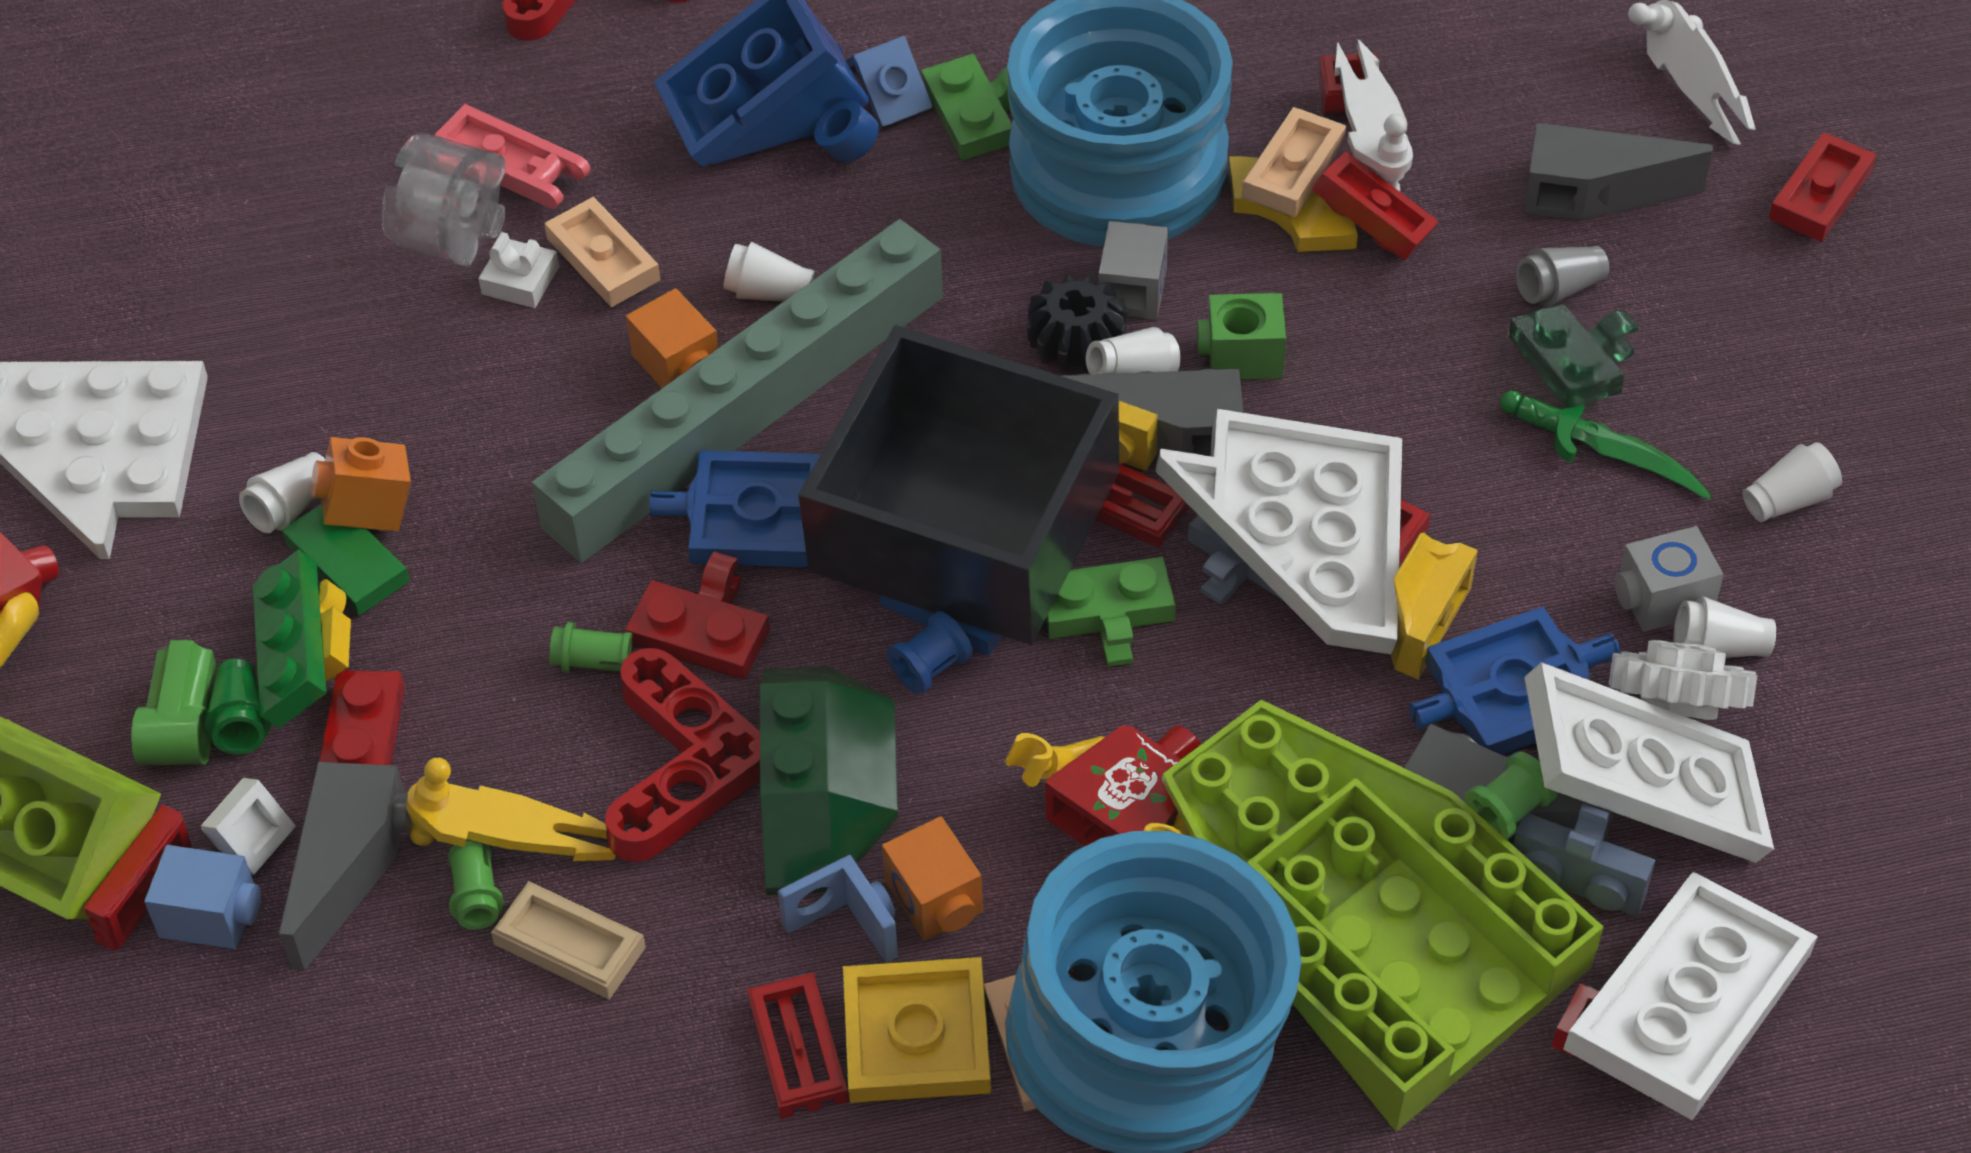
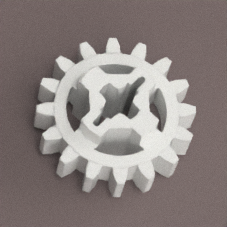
M1651 640L1648 642L1647 653H1613L1609 685L1610 688L1620 689V692L1640 694L1641 700L1685 717L1714 720L1717 719L1718 708L1728 709V706L1744 709L1746 706L1753 707L1758 675L1754 671L1744 670L1743 667L1725 665L1726 653L1717 652L1716 648Z

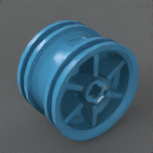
M1056 0L1038 10L1020 28L1010 46L1007 65L1009 81L1008 99L1013 117L1009 139V167L1013 190L1024 209L1042 226L1066 239L1104 247L1109 221L1168 227V239L1200 223L1216 206L1226 185L1229 135L1225 119L1230 107L1233 60L1228 42L1215 22L1197 7L1183 0Z
M1132 831L1101 838L1069 855L1048 875L1034 899L1021 953V963L1017 969L1005 1020L1008 1057L1018 1083L1036 1108L1065 1133L1097 1149L1114 1153H1183L1199 1149L1228 1133L1250 1110L1264 1083L1267 1070L1273 1058L1275 1041L1287 1020L1290 1007L1297 993L1301 956L1297 930L1285 903L1267 880L1237 855L1204 839L1170 831ZM1072 968L1084 981L1072 979L1068 974L1069 970ZM1104 1026L1109 1029V1033L1103 1031ZM1229 1026V1029L1223 1032L1214 1030L1211 1027Z

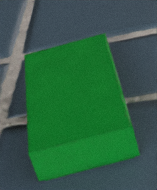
M322 504L282 529L285 544L293 552L299 549L317 562L318 576L322 580H329L343 590L346 594V604L359 616L410 582L407 568L366 528L324 524Z

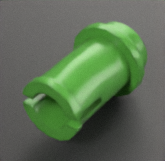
M568 621L566 627L553 628L549 654L550 665L561 666L563 673H570L572 667L620 672L623 660L632 653V633L576 629L575 622Z
M466 840L465 847L452 846L448 852L454 894L449 900V909L451 915L458 920L462 927L478 930L489 927L497 921L498 913L501 912L504 902L502 893L494 886L490 846L488 844L484 846L483 843Z

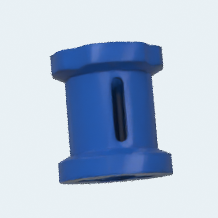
M937 611L927 620L928 627L906 643H894L886 650V657L891 669L899 681L916 695L924 693L931 688L932 679L953 663L964 664L973 656V649L965 631L950 615L942 611Z

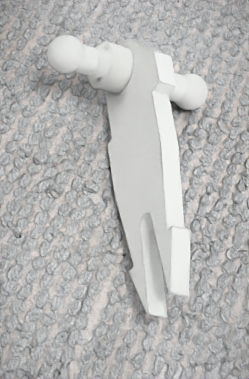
M1661 0L1649 6L1644 3L1632 5L1628 11L1629 20L1635 25H1644L1647 29V54L1657 69L1663 71L1667 69L1679 88L1712 122L1709 126L1711 129L1731 143L1741 145L1718 103V98L1721 96L1747 129L1755 130L1747 97L1739 94L1722 55L1703 29L1702 20L1695 15L1688 16L1679 3L1669 0Z
M1360 40L1357 43V50L1365 76L1364 80L1356 77L1339 43H1337L1334 76L1340 75L1345 111L1353 132H1348V143L1352 154L1356 159L1376 170L1377 175L1400 191L1398 181L1410 170L1413 161V151L1405 133L1407 132V120L1398 98L1380 72L1379 60Z

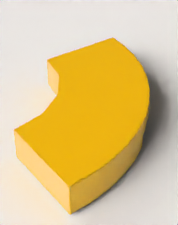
M1229 156L1228 173L1234 213L1259 215L1276 222L1291 235L1298 252L1357 248L1358 234L1355 223L1348 217L1335 213L1327 205L1326 201L1313 191L1296 217L1242 198L1243 181L1259 158Z

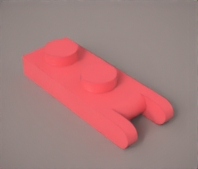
M464 104L430 138L435 156L550 209H555L564 199L562 192L552 184L562 173L577 180H583L591 171L589 163L582 156L467 104Z

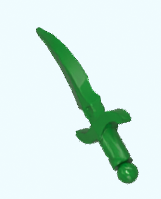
M1572 389L1566 390L1563 402L1567 408L1563 410L1535 398H1529L1527 395L1523 399L1521 394L1512 390L1505 392L1500 398V407L1506 414L1517 413L1518 419L1553 432L1555 451L1566 462L1572 463L1574 461L1577 450L1571 439H1575L1584 445L1591 446L1600 455L1619 459L1655 472L1688 488L1704 499H1710L1711 494L1690 471L1667 454L1631 435L1614 432L1604 423L1582 419L1585 403L1580 394Z

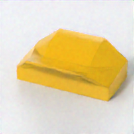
M1420 533L1393 578L1398 608L1397 641L1390 656L1396 671L1419 680L1427 666L1425 663L1427 648L1441 642L1471 590L1477 549L1462 543L1446 545L1432 539L1425 533Z

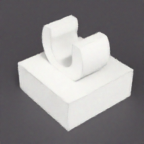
M501 232L490 250V260L478 278L481 294L536 308L559 268L557 251L540 247L535 240L531 239L527 243L511 240L508 233Z
M242 778L203 822L201 830L222 853L245 856L250 873L254 875L296 825L259 780Z

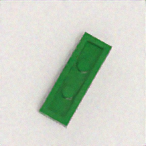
M299 549L280 564L267 568L259 576L258 580L253 583L260 716L277 728H281L327 694L317 562Z

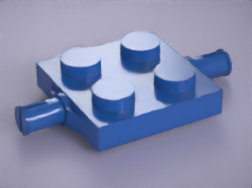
M700 450L697 475L690 484L688 492L651 490L649 502L650 516L687 517L690 527L688 547L690 564H707L710 556L715 551L738 558V565L808 567L798 494L821 454Z
M1544 606L1429 646L1425 663L1440 686L1441 694L1415 703H1409L1410 718L1413 723L1415 722L1416 729L1421 730L1430 724L1452 717L1466 729L1469 736L1478 745L1501 755L1536 743L1524 677L1542 662L1590 680L1588 668L1612 660L1613 653L1620 654L1617 639L1613 640L1614 635L1609 632L1598 638L1576 644L1558 630Z

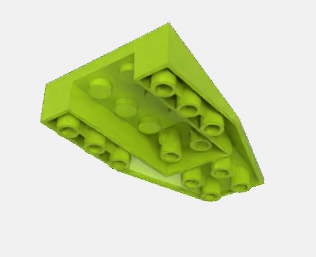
M1263 700L1257 702L1162 775V782L1191 837L1204 839L1237 855L1259 872L1285 903L1297 930L1301 956L1297 993L1292 1004L1396 1132L1592 968L1604 927L1453 791Z

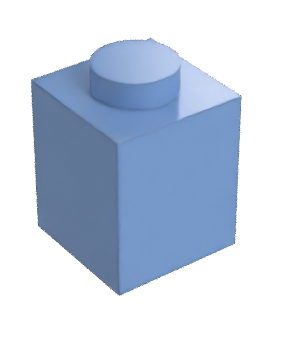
M166 845L144 903L159 938L237 949L245 925H252L257 918L261 902V890L259 885L254 884L245 856Z

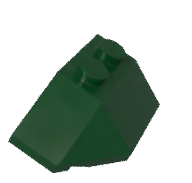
M830 666L764 669L760 682V797L766 895H778L780 889L848 855H851L857 864L898 819L894 700ZM821 887L810 893H825L828 887Z

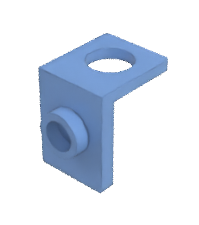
M905 36L855 54L846 60L850 70L856 68L880 128L932 108V103Z
M851 855L778 891L782 926L787 933H791L847 904L885 963L898 957L893 903L879 881L871 884L868 882ZM821 887H828L826 893L817 902L807 907L797 908L799 902L808 893Z

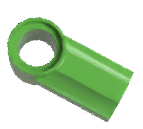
M170 640L167 647L157 650L147 706L136 709L132 722V752L137 765L207 764L211 753L212 739L207 735L204 724L216 669V660L212 650L197 645L193 640Z

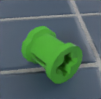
M1519 751L1508 758L1506 770L1486 787L1478 785L1471 788L1465 795V801L1468 806L1508 840L1517 831L1516 823L1536 806H1549L1555 801L1558 793L1544 787L1540 762L1530 754Z

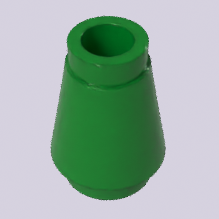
M230 659L218 666L204 724L205 731L209 738L212 739L214 745L225 753L240 755L256 750L262 745L271 729V723L260 716L259 689L255 669L251 663L242 659Z

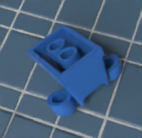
M755 0L654 81L690 156L703 167L709 163H721L814 136L815 141L837 161L844 163L853 162L863 157L874 146L878 137L877 120L863 108L868 103V95L850 70L842 55V48L810 10L805 0Z

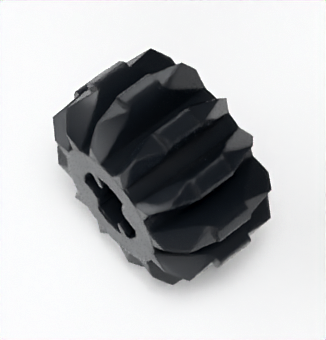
M1066 272L1060 285L1044 281L1040 294L1031 296L1030 304L1027 308L1028 322L1026 323L1030 347L1037 349V354L1040 356L1042 364L1058 361L1062 373L1073 365L1081 366L1088 374L1086 352L1089 345L1093 341H1102L1127 334L1128 310L1124 299L1117 297L1113 283H1104L1096 286L1092 273L1082 281H1074Z

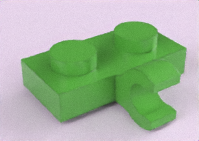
M974 53L921 70L922 81L930 101L962 161L1009 146L1012 123L1006 114V111L1011 110L1008 99L1009 81L1007 67L990 83Z
M1163 557L1070 570L1045 619L1049 639L1100 632L1107 666L1132 664L1133 656L1130 643L1133 642V633L1131 627L1175 621V601Z

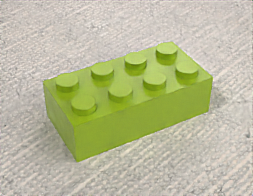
M0 716V886L65 919H91V917L85 914L83 907L150 821L161 793Z

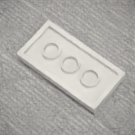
M1542 662L1524 677L1545 788L1755 863L1774 850L1749 740Z
M1692 872L1569 1030L1564 1050L1693 1120L1810 957L1818 936Z

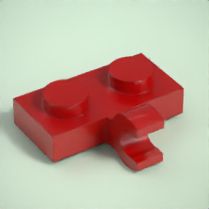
M714 551L705 566L698 594L651 580L625 632L632 633V645L643 649H661L676 659L745 680L770 631L769 618L766 614L730 604L735 598L742 582L741 577L732 575L738 565V558Z

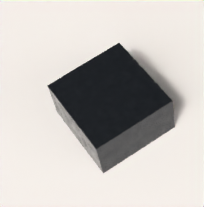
M894 325L798 494L808 570L933 613L942 611L950 615L954 620L1033 645L1119 474V394Z

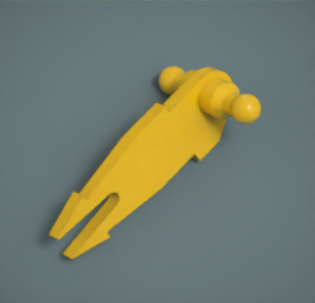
M443 758L430 759L424 767L425 776L412 785L407 794L406 810L413 823L410 839L418 846H427L436 839L440 842L465 847L467 839L510 850L574 856L573 861L614 860L616 856L610 848L555 832L561 831L607 839L606 824L586 813H583V817L515 793L485 786H479V790L449 784L447 779L451 774L450 764Z

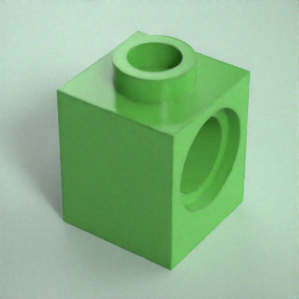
M1282 293L1209 295L1208 320H1197L1198 356H1209L1210 369H1239L1240 380L1282 379L1286 348Z

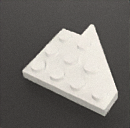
M203 361L0 362V464L99 559H110L118 518L180 517L208 378Z
M1217 409L1212 425L1210 456L1160 449L1156 463L1157 474L1327 645L1392 654L1397 641L1398 608L1393 578L1399 570L1402 438Z

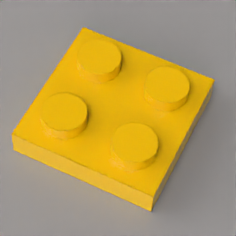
M982 957L843 966L850 1103L991 1093Z

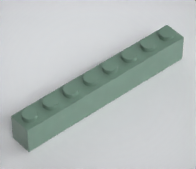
M898 219L532 481L541 529L575 559L583 563L650 513L651 490L679 492L692 483L697 475L700 450H737L884 342L894 325L906 326L943 298L941 249L904 221Z

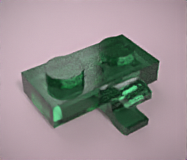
M1563 303L1511 318L1508 337L1568 409L1622 393L1624 373L1614 362L1626 360L1634 355L1635 349L1623 335L1638 331L1639 325L1627 311L1618 310L1603 317L1592 330L1587 331Z

